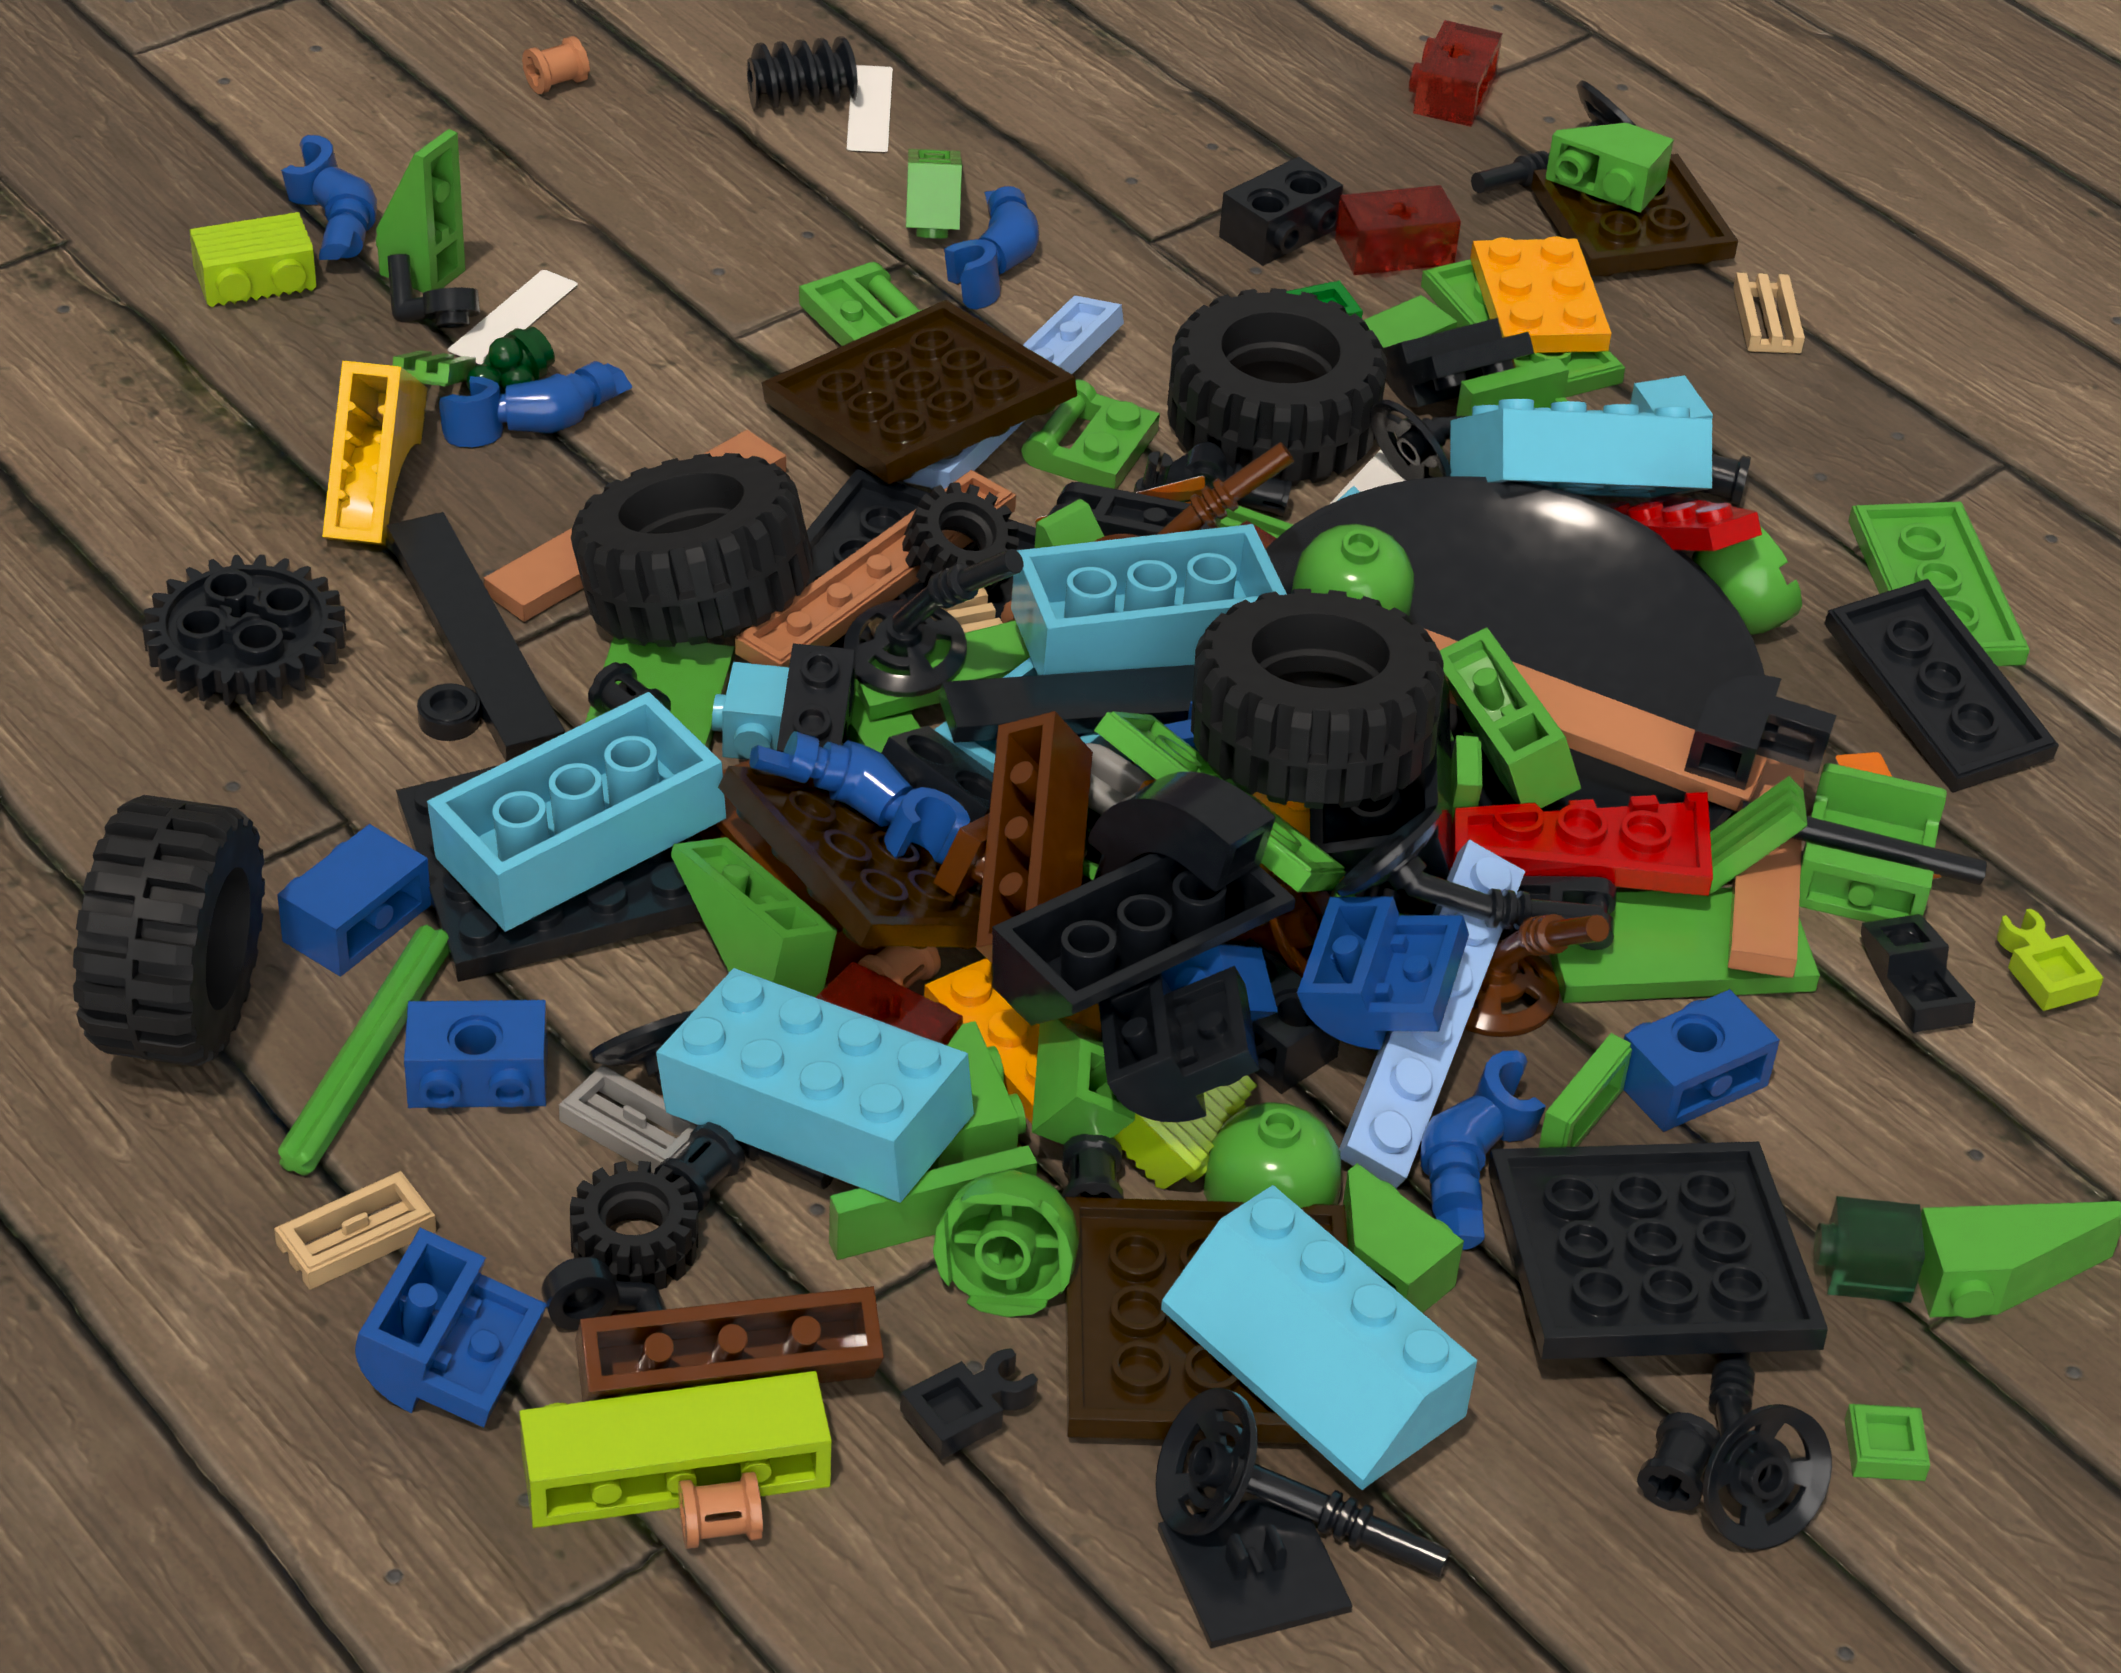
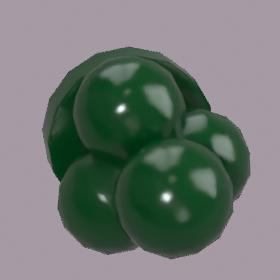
M532 326L524 330L515 328L504 337L495 339L489 346L488 354L484 357L483 363L475 366L468 372L466 379L469 392L470 376L493 380L499 384V387L502 386L505 392L506 385L542 379L547 375L548 368L555 363V355L551 344L540 330Z

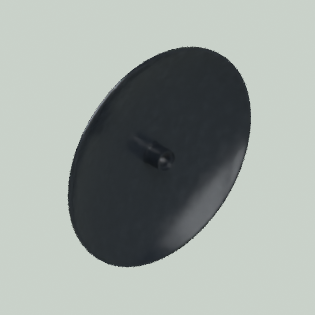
M1472 476L1412 479L1382 485L1349 495L1318 509L1291 526L1265 549L1286 593L1291 594L1296 567L1301 553L1320 533L1338 525L1361 524L1376 527L1391 535L1404 548L1410 559L1415 581L1409 618L1413 624L1419 623L1424 629L1456 641H1460L1488 627L1512 662L1696 730L1705 702L1715 688L1736 677L1765 675L1754 640L1740 614L1721 588L1696 562L1681 550H1672L1659 534L1638 521L1585 497L1552 487L1518 481L1488 483L1486 477ZM1450 703V730L1454 741H1451L1452 758L1456 735L1464 736V732L1473 733L1459 706ZM1481 747L1482 790L1478 806L1516 804L1498 778ZM1570 749L1581 789L1541 809L1543 812L1559 811L1568 806L1570 800L1594 799L1597 808L1628 806L1629 799L1632 796L1656 795L1659 804L1682 803L1687 792ZM1708 801L1710 832L1728 820L1735 811Z

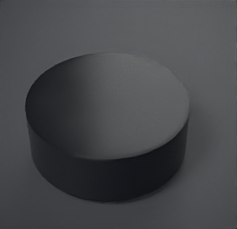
M453 683L436 685L422 693L418 699L419 727L424 734L433 739L441 741L460 740L473 734L480 725V700L477 694L466 686Z

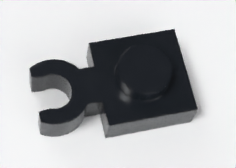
M1012 1348L1003 1349L993 1353L987 1359L984 1370L975 1375L961 1361L902 1391L900 1411L942 1460L1001 1429L1003 1410H1019L1029 1406L1037 1396L1038 1378L1032 1373L1018 1381L1004 1379L1015 1373L1016 1353Z

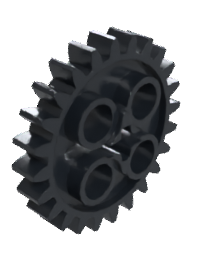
M234 555L231 566L222 567L216 560L211 559L208 562V572L201 573L191 567L187 568V582L168 579L166 581L168 594L154 593L152 595L153 608L144 610L145 625L142 626L145 651L148 652L149 665L151 668L159 667L160 679L163 682L176 679L177 691L181 694L197 686L200 701H206L215 692L223 693L225 705H230L235 700L237 694H246L251 705L257 704L260 692L268 691L275 699H283L282 687L290 685L299 691L306 690L305 675L323 679L325 677L324 664H337L339 662L337 649H342L346 646L344 606L340 605L338 590L329 591L328 578L326 577L312 580L311 567L304 566L291 572L290 561L287 558L279 561L274 567L267 566L265 555H259L253 565H244L242 558L239 555Z

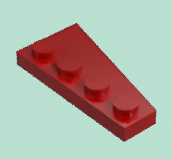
M1671 495L1656 497L1630 506L1629 501L1605 505L1638 521L1659 534L1672 550L1716 551L1762 535L1758 512L1733 507L1731 503L1718 504Z
M1708 792L1686 793L1684 802L1659 804L1656 795L1632 796L1629 799L1628 806L1597 808L1594 799L1570 800L1568 806L1559 811L1544 812L1536 803L1455 808L1452 824L1453 863L1458 851L1470 839L1525 871L1524 876L1602 877L1610 880L1616 887L1709 896L1713 880Z

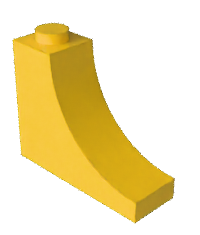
M342 361L322 537L325 539L386 546L387 525L389 524L393 497L402 465L409 450L415 444H421L427 397V387L400 366Z

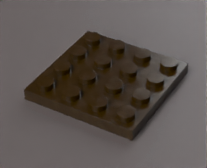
M947 300L761 382L764 400L767 404L888 484L909 479L916 471L942 459L956 457L963 449L989 437L1003 435L1010 427L1034 416L1050 413L1057 405L1077 397L1074 375Z
M728 766L718 788L737 808V815L759 832L772 847V854L794 871L807 886L808 894L829 910L843 926L844 934L852 942L869 949H875L879 946H910L916 949H925L927 947L973 949L976 947L982 892L980 884H976L956 896L949 894L933 883L941 864L934 862L928 850L921 845L910 842L905 854L894 858L887 850L884 842V836L889 825L880 827L851 806L830 799L828 790L814 787V778L809 777L806 783H801L751 767Z
M1066 1197L1065 1201L1073 1210L1079 1231L1075 1268L1069 1284L1065 1288L1067 1437L1165 1440L1173 1421L1191 1399L1208 1389L1224 1388L1238 1393L1248 1402L1256 1421L1257 1442L1310 1444L1161 1310L1162 1299L1219 1220L1243 1205L1244 1202ZM1313 1204L1312 1206L1301 1208L1348 1249L1345 1205ZM1222 1412L1224 1421L1234 1423L1243 1429L1242 1422L1234 1412ZM1201 1429L1198 1431L1193 1441H1201L1203 1439H1206V1436ZM1226 1435L1227 1442H1235L1231 1435Z

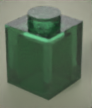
M1836 1196L1829 1224H1818L1814 1241V1262L1816 1265L1825 1266L1827 1295L1911 1303L1925 1259L1920 1205Z

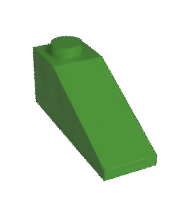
M451 129L446 130L413 155L376 228L379 274L389 278L387 256L408 254L410 255L412 288L422 293L444 288L465 271L458 132Z
M908 149L906 228H916L917 237L948 238V229L960 230L962 178L960 151Z
M1488 627L1439 650L1444 661L1443 670L1449 690L1474 735L1481 741V747L1495 773L1516 804L1536 803L1540 808H1543L1581 789L1566 736Z
M728 837L673 844L671 857L728 971L730 972L735 968L809 996L822 999L837 929Z
M2121 1201L1922 1208L1909 1250V1256L1929 1318L1957 1316L1975 1318L1984 1315H1998L2113 1257L2121 1235Z

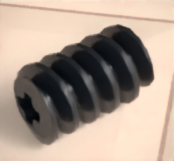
M844 36L837 37L834 40L832 49L826 39L818 38L814 41L812 51L805 40H797L794 42L792 52H790L784 41H777L773 46L771 54L764 43L755 44L751 58L749 57L747 60V85L752 109L758 110L762 94H767L772 107L778 108L781 95L784 92L788 93L793 107L799 106L802 91H808L813 105H818L822 89L828 90L833 103H839L842 88L846 87L854 102L857 96L858 85L857 66L853 50L847 38Z

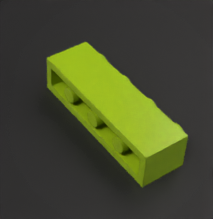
M816 1371L720 1384H705L645 1394L631 1393L615 1398L570 1404L553 1403L540 1408L519 1410L522 1461L532 1528L679 1508L678 1482L682 1480H691L695 1486L740 1481L742 1473L755 1472L760 1497L830 1487L832 1440Z

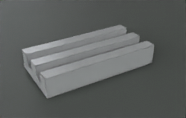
M601 1065L559 1104V1120L562 1123L638 1165L639 1161L651 1162V1173L653 1174L655 1168L666 1158H676L690 1144V1133L698 1126L666 1113L663 1098L604 1065ZM598 1091L603 1093L604 1095L624 1105L623 1108L617 1106L616 1104L608 1101L607 1099L601 1097L596 1093ZM646 1118L679 1137L676 1139L646 1122Z

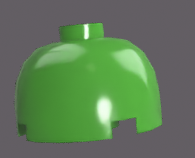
M1361 524L1338 525L1320 533L1301 553L1296 567L1292 591L1293 589H1311V593L1328 594L1329 590L1347 592V597L1361 599L1363 596L1379 600L1383 608L1391 610L1395 607L1409 616L1415 588L1414 572L1404 548L1391 535L1376 527Z
M1762 527V535L1716 551H1694L1691 557L1721 588L1740 614L1751 635L1765 633L1781 626L1798 615L1802 607L1801 590L1797 579L1788 585L1786 584L1779 568L1788 563L1779 546Z
M1274 1102L1247 1106L1225 1121L1212 1141L1214 1147L1209 1151L1207 1171L1204 1174V1195L1207 1201L1246 1203L1274 1185L1300 1208L1312 1206L1313 1204L1338 1205L1341 1152L1326 1125L1307 1110L1291 1104Z
M1015 1170L988 1173L964 1185L948 1205L936 1227L933 1254L940 1277L948 1287H950L953 1281L961 1291L968 1294L969 1298L966 1303L975 1309L1002 1317L1032 1315L1044 1309L1048 1300L1057 1296L1060 1291L1062 1293L1069 1284L1075 1268L1079 1231L1073 1210L1051 1184L1036 1175Z

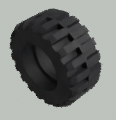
M1271 288L1270 292L1257 293L1256 289L1241 291L1236 297L1231 298L1226 294L1215 298L1209 304V307L1206 305L1201 306L1180 326L1175 335V343L1172 348L1167 416L1170 426L1185 449L1190 451L1195 445L1202 442L1214 443L1221 448L1227 463L1231 467L1235 468L1236 463L1242 464V468H1244L1272 447L1282 442L1295 462L1272 478L1292 481L1291 486H1297L1300 480L1310 479L1312 483L1326 480L1333 471L1339 475L1352 467L1356 460L1359 461L1373 446V440L1375 439L1370 424V411L1375 404L1383 400L1387 373V358L1383 353V346L1373 330H1369L1366 322L1357 314L1348 315L1344 306L1332 300L1328 303L1319 301L1317 295L1302 292L1301 295L1286 293L1287 289Z
M710 453L694 455L692 459L678 461V458L663 461L661 462L662 465L654 468H641L631 472L630 477L622 481L616 479L606 485L602 494H594L586 501L583 510H579L570 538L590 615L610 635L619 640L626 638L631 644L645 646L648 642L656 643L658 647H675L677 643L690 642L691 645L707 643L709 638L721 635L727 638L739 634L742 628L750 625L757 627L770 620L771 614L775 611L783 612L793 603L795 596L801 595L813 569V556L795 482L776 464H769L764 458L753 455L746 459L739 453H725L723 456L712 457Z
M1293 589L1291 594L1279 595L1276 591L1259 595L1257 600L1252 603L1245 599L1233 605L1226 614L1221 613L1205 629V633L1198 640L1195 649L1191 713L1193 742L1203 759L1208 762L1212 770L1224 781L1232 778L1237 788L1250 795L1256 792L1265 794L1270 802L1286 805L1288 801L1304 803V808L1323 809L1324 804H1339L1341 808L1359 806L1361 801L1367 798H1371L1376 802L1390 797L1396 790V787L1403 790L1410 785L1429 766L1435 755L1445 674L1443 671L1444 661L1432 638L1419 623L1413 624L1406 613L1395 607L1391 610L1383 608L1379 600L1363 596L1361 599L1347 597V592L1329 590L1328 594L1311 593V589Z
M142 795L118 807L117 814L111 816L105 825V835L103 839L97 842L92 855L94 862L91 871L87 872L82 891L85 894L82 909L78 910L76 930H78L77 947L74 948L73 968L76 969L73 993L74 1001L79 1005L76 1014L78 1023L84 1029L83 1035L100 1051L106 1054L199 1066L218 1057L219 1052L225 1050L229 1044L230 1033L237 1029L241 1019L240 1011L244 1002H247L251 988L250 978L253 968L256 967L259 951L257 949L259 932L262 931V898L265 895V878L262 877L264 856L263 849L258 846L260 835L258 829L253 826V821L239 809Z

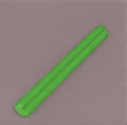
M429 925L419 927L410 939L279 1146L280 1165L287 1172L295 1171L305 1176L312 1173L406 1023L408 1001H419L447 957L449 951L446 943L449 937L443 929L435 930Z

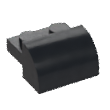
M1498 318L1400 342L1383 348V353L1387 358L1386 379L1391 389L1404 404L1416 408L1459 397L1461 381L1516 368L1514 359L1533 354L1534 350L1529 331L1502 338Z
M1235 966L1175 991H1171L1163 975L1159 973L1099 1002L1107 1084L1116 1098L1126 1108L1144 1118L1160 1122H1186L1207 1116L1204 1100L1205 1092L1219 1086L1234 1084L1242 1077L1259 1071L1247 988Z

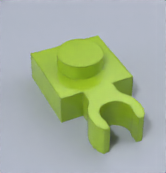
M2026 909L2021 929L2013 925L2007 915L2002 916L1997 932V940L2002 947L2012 953L2008 968L2043 1011L2098 996L2104 977L2069 935L2051 939L2045 931L2044 919L2033 909Z

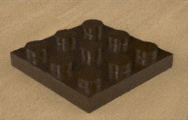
M1678 153L1671 154L1665 185L1641 213L1545 179L1547 169L1534 170L1531 185L1533 192L1562 237L1578 239L1591 276H1611L1615 273L1646 269L1659 270L1669 266L1693 263L1707 264L1712 261L1735 258L1738 239Z

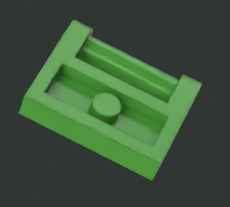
M876 262L866 263L799 286V305L841 346L922 311L891 283L890 274Z
M1077 379V397L1060 404L1041 431L1033 432L1028 437L1021 449L1022 456L1030 466L1082 483L1117 489L1157 434L1160 413L1138 407L1131 402L1119 401L1099 395L1088 382ZM1078 418L1090 421L1070 449L1059 446L1061 440Z

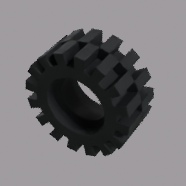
M950 483L946 492L942 485L934 487L930 495L926 493L921 498L904 533L906 536L902 542L903 551L909 552L905 559L909 568L920 565L916 577L924 583L933 574L956 564L963 563L970 566L1009 549L1016 550L1019 545V538L1015 536L1019 528L1016 521L1007 522L1012 513L1009 508L1004 505L996 509L994 505L998 497L991 492L988 493L985 499L977 496L980 487L970 484L966 493L961 491L960 483ZM942 530H953L968 536L976 543L979 551H969L955 546L944 536ZM998 582L986 586L984 589L990 592L996 587Z
M623 1161L614 1163V1175L609 1176L602 1167L592 1173L593 1185L585 1180L578 1185L577 1197H572L570 1202L571 1253H574V1258L592 1257L599 1259L610 1268L614 1281H651L658 1290L667 1287L666 1274H669L678 1281L686 1274L685 1264L693 1265L697 1257L696 1248H698V1200L695 1192L690 1193V1183L683 1176L673 1182V1170L662 1165L657 1174L651 1173V1162L639 1161L638 1171H628L627 1163ZM629 1219H642L659 1225L657 1229L641 1235H625L610 1229L614 1224Z

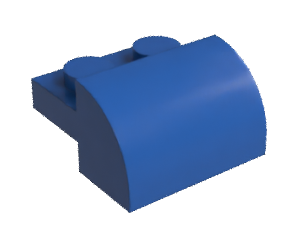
M1330 897L1297 991L1304 1011L1319 1028L1329 1035L1345 1043L1368 1049L1381 1050L1387 1031L1439 1032L1469 937L1464 916L1399 915L1393 897Z
M421 1227L358 1333L355 1346L356 1359L362 1373L371 1385L398 1407L412 1413L419 1399L484 1428L543 1318L546 1303L482 1275L486 1260L485 1256Z

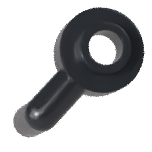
M394 254L387 256L391 310L393 317L397 321L408 322L428 318L436 319L437 328L451 329L469 326V317L480 314L479 291L474 288L434 289L424 292L423 297L413 298L410 255Z
M579 1257L564 1261L546 1276L541 1288L542 1297L546 1303L551 1320L557 1326L568 1330H578L580 1319L610 1316L614 1310L636 1311L637 1313L666 1310L661 1294L655 1285L645 1282L614 1281L607 1264L592 1257Z

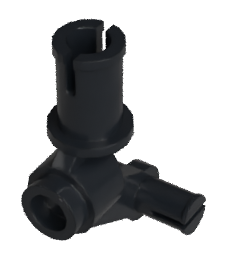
M1202 442L1195 445L1187 454L1174 462L1168 454L1163 453L1160 468L1156 471L1160 452H1152L1148 456L1144 477L1137 480L1133 493L1198 476H1204L1205 486L1213 489V481L1219 478L1225 481L1241 470L1243 465L1236 463L1235 468L1231 467L1219 446L1210 442ZM1271 478L1237 501L1238 505L1274 513L1277 516L1283 517L1292 481Z

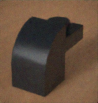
M1746 675L1730 679L1715 688L1707 698L1693 736L1684 771L1745 790L1756 756L1760 755L1818 774L1837 715L1777 697L1781 678L1767 675Z

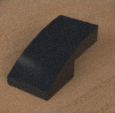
M1916 914L1862 923L1861 936L1874 970L1893 1006L1913 1033L1973 1023L1976 1001L1947 969L1949 945L1922 915Z

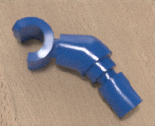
M307 135L301 139L299 144L305 166L295 167L289 165L281 170L289 201L303 205H320L325 210L328 223L319 252V260H338L340 258L355 257L363 248L366 231L371 229L376 221L377 198L368 182L338 168L333 145L328 139L317 135Z
M1004 186L997 190L984 192L991 219L988 229L979 239L955 243L944 249L948 281L955 284L961 282L963 303L969 309L976 310L994 303L999 298L1001 292L999 275L1030 258L1038 245L1039 225L1036 215L1028 208L1024 193L1013 186Z
M593 361L566 376L555 374L542 380L506 385L505 394H500V387L497 382L484 377L470 376L471 396L451 394L440 399L439 408L442 431L449 444L470 448L484 446L499 439L504 430L503 422H507L508 430L554 433L581 422L584 413L589 411L591 407H596L633 387L621 369L608 363L603 365L597 361Z
M794 731L787 741L784 752L760 745L751 748L749 763L751 768L801 783H806L809 777L814 778V787L828 790L830 799L851 806L880 827L889 825L884 836V842L887 850L894 858L903 856L910 842H914L928 850L934 862L942 865L959 829L970 823L967 811L958 801L936 789L925 787L914 789L883 754L865 745L847 740L843 746L827 742L822 748L819 747L818 738Z
M1518 1050L1502 1051L1493 1055L1484 1067L1473 1096L1433 1116L1422 1135L1420 1161L1422 1169L1429 1175L1432 1184V1211L1436 1219L1444 1222L1454 1234L1464 1240L1462 1250L1474 1248L1485 1238L1482 1190L1479 1178L1480 1171L1485 1166L1487 1152L1499 1140L1509 1142L1524 1141L1533 1137L1546 1108L1536 1097L1529 1100H1519L1513 1097L1528 1063L1524 1053Z

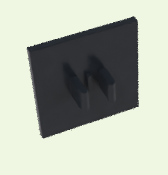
M1256 1498L1240 1502L1234 1512L1221 1526L1202 1536L1184 1535L1171 1529L1165 1521L1158 1523L1157 1530L1210 1649L1352 1612L1353 1605L1311 1519L1264 1499ZM1208 1511L1192 1515L1195 1518H1205Z

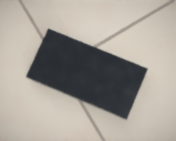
M1929 579L1828 610L1824 622L1826 628L1952 793L2054 759L2059 744Z

